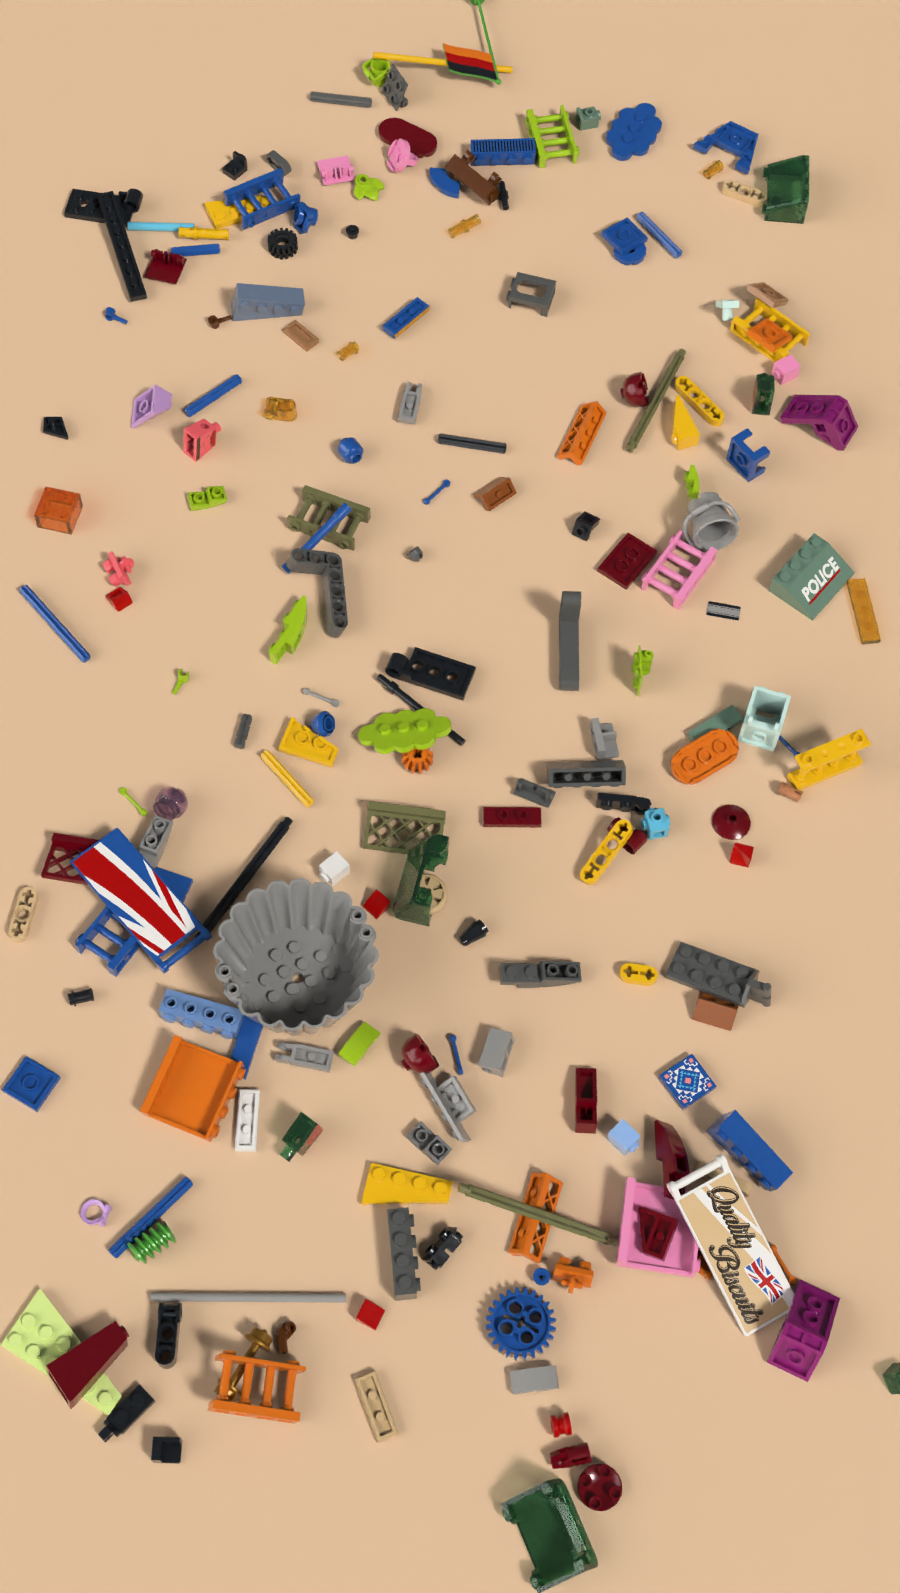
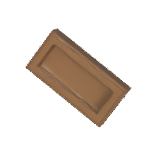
M296 320L283 329L284 334L306 352L319 343V338Z

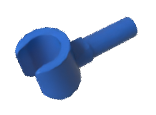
M107 307L105 318L108 321L114 319L127 324V320L115 315L116 311L114 308Z

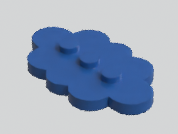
M641 103L635 109L624 108L620 111L619 118L612 122L611 130L606 135V142L612 147V156L615 159L626 161L632 155L643 156L648 153L649 145L655 143L657 134L661 131L662 127L661 120L655 116L656 109L653 105Z

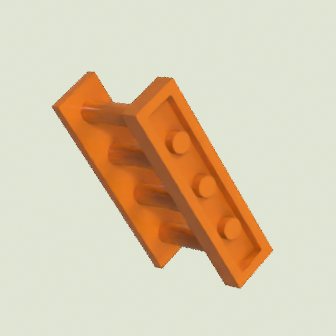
M223 1350V1353L215 1356V1361L223 1362L219 1396L209 1401L207 1411L292 1424L300 1421L301 1412H295L292 1403L296 1373L305 1372L306 1366H300V1362L288 1360L287 1363L237 1356L235 1351ZM232 1363L245 1365L241 1398L238 1400V1403L229 1402L230 1398H228ZM254 1367L266 1368L262 1403H259V1406L251 1405V1401H249ZM275 1370L287 1372L284 1403L281 1409L272 1408L273 1404H271Z

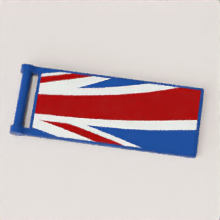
M115 828L70 861L75 870L144 949L163 974L168 972L169 967L202 942L212 938L211 933L199 922L119 828ZM197 930L201 933L164 962L160 959Z

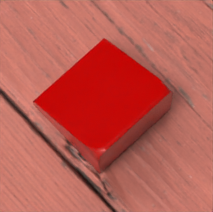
M118 587L106 595L107 600L118 612L133 603L129 593L122 587Z
M378 889L372 893L363 905V908L375 919H378L391 907L390 900Z
M365 1299L356 1316V1321L376 1331L385 1310L370 1300Z

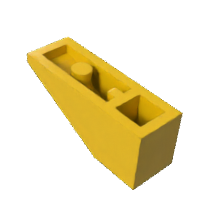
M676 395L671 440L674 445L676 444L678 450L698 445L700 433L681 397Z

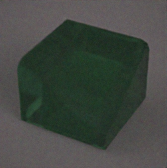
M893 1363L882 1375L891 1394H900V1363Z

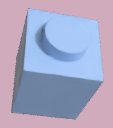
M624 1119L608 1133L607 1139L624 1156L628 1152L632 1154L640 1146L638 1142L641 1136Z

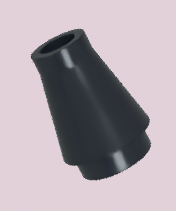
M479 919L473 921L459 939L466 947L486 937L489 930Z

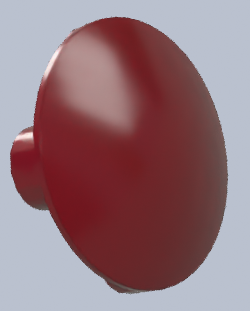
M593 1464L584 1469L579 1476L577 1484L578 1495L588 1508L594 1511H606L613 1508L621 1498L622 1482L618 1473L609 1465Z

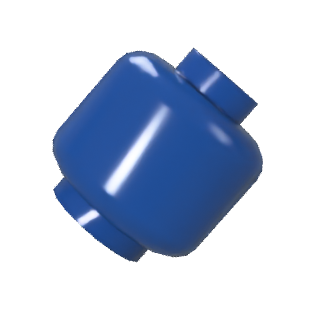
M349 437L340 441L338 453L346 463L355 464L362 459L363 448L355 438Z

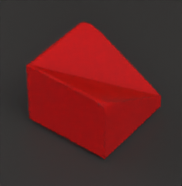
M734 843L730 863L748 868L754 847Z

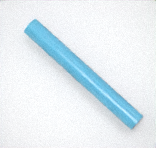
M128 222V230L179 231V227L194 228V223Z

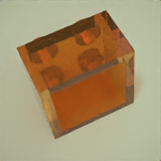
M46 486L34 514L37 527L72 535L83 508L80 494Z

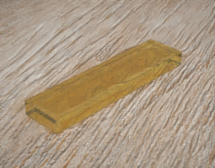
M866 579L848 580L847 587L862 645L880 643L881 638Z

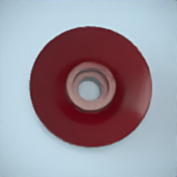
M724 805L715 811L712 825L715 832L722 838L737 840L748 833L751 821L748 813L743 808L736 805Z

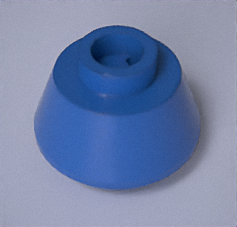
M322 711L313 717L311 728L315 733L328 737L335 729L334 717L328 711Z

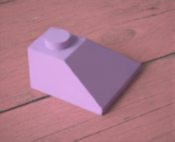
M155 384L136 397L133 404L131 427L136 428L168 411L172 405V394Z

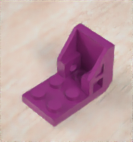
M794 395L780 417L782 423L812 424L816 435L839 451H844L858 428L848 401L840 395Z
M799 1280L788 1315L782 1324L767 1363L808 1382L828 1343L840 1298Z

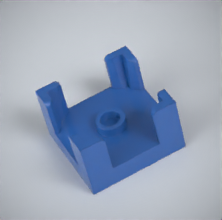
M747 428L731 438L726 459L750 482L765 472L766 468L764 466L757 467V465L769 457L770 451L766 446H763L753 452L743 441L752 436V432Z

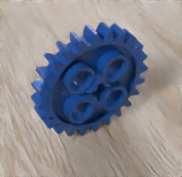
M516 1287L515 1294H512L508 1289L507 1297L500 1293V1302L493 1300V1305L496 1308H488L492 1315L486 1316V1320L491 1322V1324L486 1325L485 1328L492 1330V1332L487 1337L495 1338L492 1346L500 1345L498 1353H501L503 1350L507 1351L506 1358L512 1353L514 1354V1360H517L518 1355H522L523 1360L526 1361L527 1354H530L532 1359H534L535 1351L539 1354L543 1353L541 1346L549 1347L546 1339L553 1341L554 1337L549 1332L556 1331V1327L550 1325L556 1322V1318L550 1317L554 1310L546 1309L550 1302L542 1303L543 1295L536 1298L535 1290L529 1295L527 1288L524 1289L523 1293H520L518 1287ZM514 1304L518 1305L521 1308V1312L513 1314L509 1307ZM534 1313L538 1314L541 1321L533 1323L530 1321L529 1316ZM503 1315H507L512 1320L503 1318ZM520 1320H524L525 1326L518 1328L517 1322H519ZM505 1324L511 1326L512 1332L510 1334L502 1333L501 1326ZM530 1328L537 1329L539 1332L535 1333ZM529 1334L532 1337V1342L528 1344L522 1342L521 1335Z

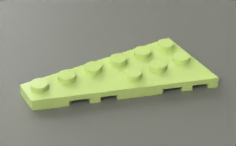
M39 1288L1 1346L49 1377L46 1365L79 1345L81 1341ZM104 1373L82 1399L109 1415L121 1401L122 1395Z

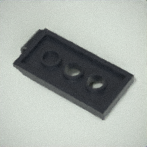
M133 188L127 192L119 191V195H114L125 227H128V222H131L133 213L139 211L143 199L142 192ZM72 189L64 212L65 218L105 223L101 209H97L100 207L97 199L99 192Z

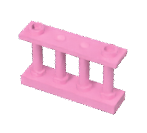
M682 530L677 535L674 534L671 537L669 546L649 573L645 572L641 579L643 582L642 590L645 591L649 584L673 596V607L678 610L715 561L717 549L712 546L708 552H702L682 541ZM678 546L700 558V563L694 565L673 552ZM670 559L690 570L691 575L690 577H684L667 568L664 564ZM660 571L681 583L682 588L675 590L655 579V576Z

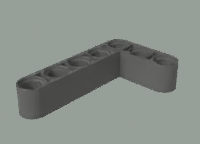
M302 548L294 549L286 562L288 569L293 572L321 575L326 630L331 637H340L348 625L341 557L333 552Z
M562 591L559 612L560 691H579L581 591Z

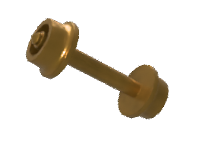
M254 1327L249 1334L244 1336L252 1343L244 1357L254 1358L259 1348L270 1352L269 1346L273 1338L267 1334L266 1329L260 1330ZM239 1364L230 1378L229 1402H235L239 1396L241 1397V1391L235 1387L244 1374L245 1365ZM220 1378L217 1379L218 1385L214 1390L217 1395H219Z

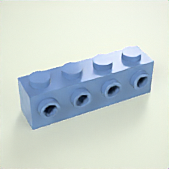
M166 989L159 1008L160 1016L166 1022H179L186 1028H200L201 1031L208 1034L218 1033L225 1039H237L245 1016L238 1008L171 989Z

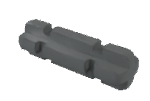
M243 714L236 735L237 738H235L234 742L235 748L243 749L245 747V740H247L250 729L249 725L252 722L250 714Z

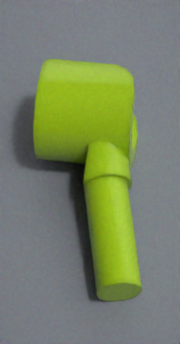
M183 669L178 670V681L172 694L176 695L181 685L189 681V671L186 675H182Z

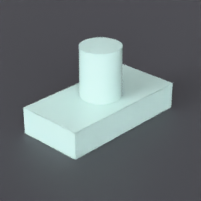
M716 300V307L722 308L723 321L733 319L732 308H739V300Z

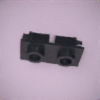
M456 1227L444 1228L438 1236L439 1240L427 1248L425 1251L426 1255L422 1260L431 1262L430 1266L435 1270L438 1267L441 1268L450 1257L445 1252L446 1248L453 1253L462 1243V1234L459 1232L454 1233L457 1230Z

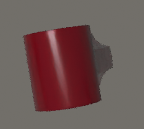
M619 817L615 818L608 826L607 831L610 832L614 825L622 819ZM627 825L625 827H620L621 833L623 831H628ZM633 829L631 837L623 847L630 854H635L647 842V837L642 831ZM616 833L614 834V835L617 836L620 840H622V838L620 837V834H619V836H618Z

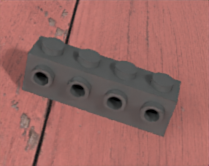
M623 760L547 762V781L549 787L579 788L582 786L617 787L626 785V766Z
M409 1207L387 1209L395 1301L417 1299V1291H421L420 1278H415V1270L419 1269L418 1256H413V1248H417L416 1236L411 1235V1227H414V1215L409 1214Z

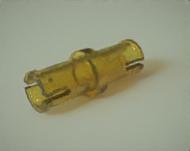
M475 214L449 228V234L452 233L450 235L451 238H455L463 232L467 233L469 229L481 224V219H477L479 216Z

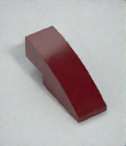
M576 1068L575 1133L596 1134V1068Z

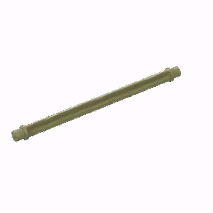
M679 349L678 353L675 354L627 443V452L632 453L637 448L643 433L685 358L686 351L684 349Z
M459 1184L458 1192L465 1194L467 1197L490 1203L491 1205L539 1220L580 1236L588 1237L605 1245L617 1246L619 1237L612 1235L610 1232L587 1226L586 1224L472 1184Z

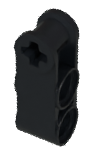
M164 1302L159 1303L155 1359L159 1366L164 1369L172 1368L177 1361L182 1303L177 1305L164 1304ZM166 1330L174 1331L170 1339L163 1338V1333ZM165 1352H170L172 1354L171 1359L167 1362H162L160 1359L161 1355Z

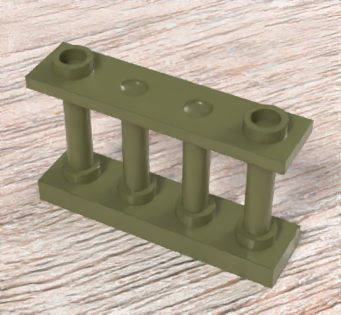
M305 485L302 489L303 501L305 502L297 517L288 515V528L295 532H302L313 536L322 527L319 525L327 510L335 512L345 502L352 509L347 516L353 518L346 535L336 532L340 524L339 522L322 540L338 545L343 549L354 551L355 538H353V535L360 522H369L371 518L370 508ZM314 504L321 508L313 523H310L303 519L310 506Z

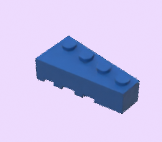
M736 1110L722 1114L706 1130L748 1173L758 1180L759 1185L769 1192L777 1190L792 1175L793 1172Z

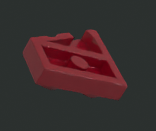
M639 1206L643 1254L664 1262L679 1221L678 1219Z

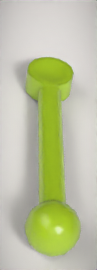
M122 787L119 789L120 795L125 796L140 811L141 816L147 815V810L142 809L127 793L126 788Z

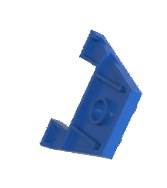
M730 121L718 128L712 135L708 134L705 136L704 140L695 142L693 149L707 154L713 145H717L741 157L736 163L735 169L748 175L758 134Z

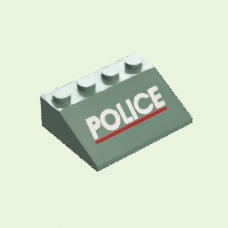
M814 533L773 577L769 592L813 621L855 572L827 541Z

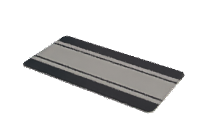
M709 601L707 615L738 621L741 607Z

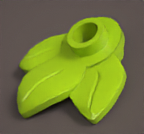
M359 174L355 178V197L361 200L366 196L373 201H377L378 190L384 189L383 183L379 179L369 178L365 174Z

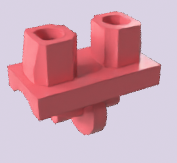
M114 552L108 553L109 559L102 564L108 573L114 570L116 572L109 576L110 582L115 587L122 583L126 586L132 584L127 573L132 572L131 568L135 564L133 559L126 558V556H122L120 559L115 557Z

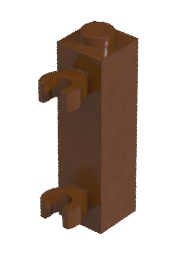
M469 150L465 151L462 159L454 154L445 168L490 206L500 194L495 186L501 182L502 178L496 172H493L487 181L471 168L469 163L474 161L475 156Z

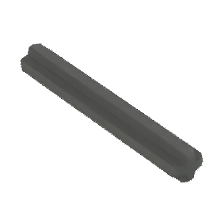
M314 91L310 93V101L367 108L372 106V98Z

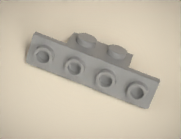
M431 1072L428 1074L420 1073L423 1085L429 1088L432 1093L431 1098L433 1102L441 1108L443 1119L450 1123L453 1128V1136L461 1142L471 1141L461 1122L477 1110L457 1077L452 1076L439 1086Z

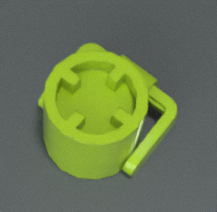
M371 58L362 65L364 74L374 86L383 87L390 70V62L384 59Z

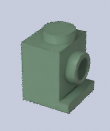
M594 106L584 109L576 108L575 120L580 131L598 127L601 113Z

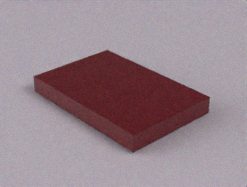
M627 533L597 568V572L627 590L656 556L657 550L632 534Z

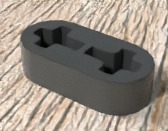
M275 150L266 154V160L273 169L281 168L284 176L291 172L290 164Z

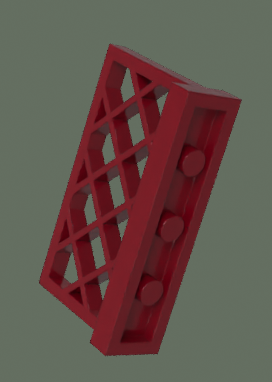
M53 833L51 838L52 845L41 873L42 878L88 885L80 874L75 876L67 874L68 871L74 869L72 865L63 868L60 863L68 858L70 861L73 860L72 856L81 854L99 840ZM55 850L65 852V855L56 859L54 853ZM55 865L60 869L56 873L48 872L49 868Z

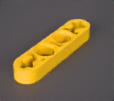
M679 376L675 381V390L710 425L714 427L722 425L724 420L723 411L687 376ZM695 393L698 397L692 398L689 394ZM706 404L709 406V408L703 409L701 408V405Z
M619 820L582 868L580 878L586 885H593L599 880L631 837L633 827L628 820ZM627 825L628 831H623L621 833L620 827H625ZM616 833L618 836H619V834H620V837L622 838V840H620V839H619L617 836H615L614 834ZM616 840L618 842L617 847L609 849L607 847L609 841ZM600 855L606 857V861L602 865L596 864V858ZM593 864L597 869H599V871H596V869H594L593 871V867L591 865ZM592 872V875L594 877L592 879L588 878L586 880L587 877L585 876V874H590Z

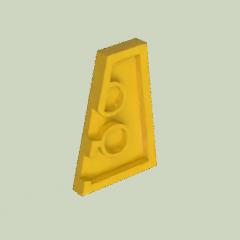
M291 717L279 745L280 752L328 767H333L339 753V748L323 737L317 736L307 726L298 723L294 717Z

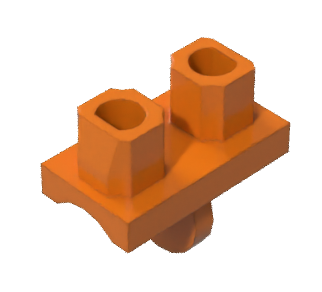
M560 1257L558 1264L556 1263L552 1280L561 1282L563 1286H568V1293L571 1294L574 1288L582 1289V1286L591 1288L594 1271L591 1270V1263L581 1261L579 1268L570 1266L571 1260L569 1258Z

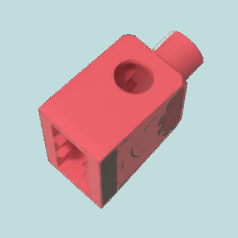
M202 419L184 428L183 452L195 462L198 461L215 446L216 434L221 431L220 425L217 422L211 424L206 419Z

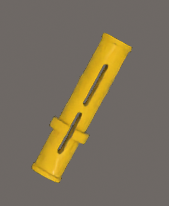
M194 226V228L179 227V238L229 240V229L198 228V226Z

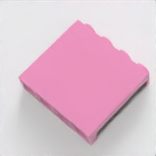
M627 1177L616 1266L693 1278L695 1273L700 1270L701 1260L697 1259V1253L701 1250L676 1201L664 1197V1186L636 1182V1178ZM639 1206L678 1219L679 1221L664 1262L643 1254Z

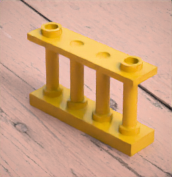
M759 298L755 300L754 311L744 320L738 316L732 319L730 331L773 362L789 355L788 351L798 342L806 346L810 337V333L806 329L800 327L775 308H771ZM758 315H761L764 318H769L793 336V339L783 348L781 347L772 353L746 333L752 327L749 323Z
M859 729L805 751L794 757L800 769L788 773L787 778L792 787L803 790L854 769L863 763L857 751L871 746V742L863 729Z

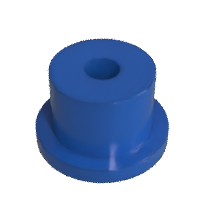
M538 1268L533 1273V1280L538 1285H546L550 1280V1273L545 1268Z

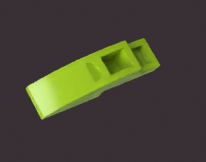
M304 595L300 600L295 601L291 612L284 616L282 621L284 630L280 633L278 641L269 648L270 662L276 665L286 651L293 655L303 637L307 623V601Z

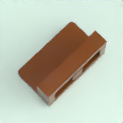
M498 477L475 492L473 496L474 498H481L486 511H491L517 492L510 478Z
M700 991L692 1019L731 1031L738 1005Z

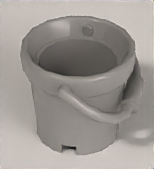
M704 492L700 494L701 498L695 500L694 497L691 499L687 508L689 515L686 516L682 529L688 543L703 551H708L711 546L720 550L731 544L738 536L739 527L737 522L740 521L734 508L729 503L722 501L715 492ZM727 509L732 513L733 517L729 515ZM690 519L693 528V541L687 532V524Z

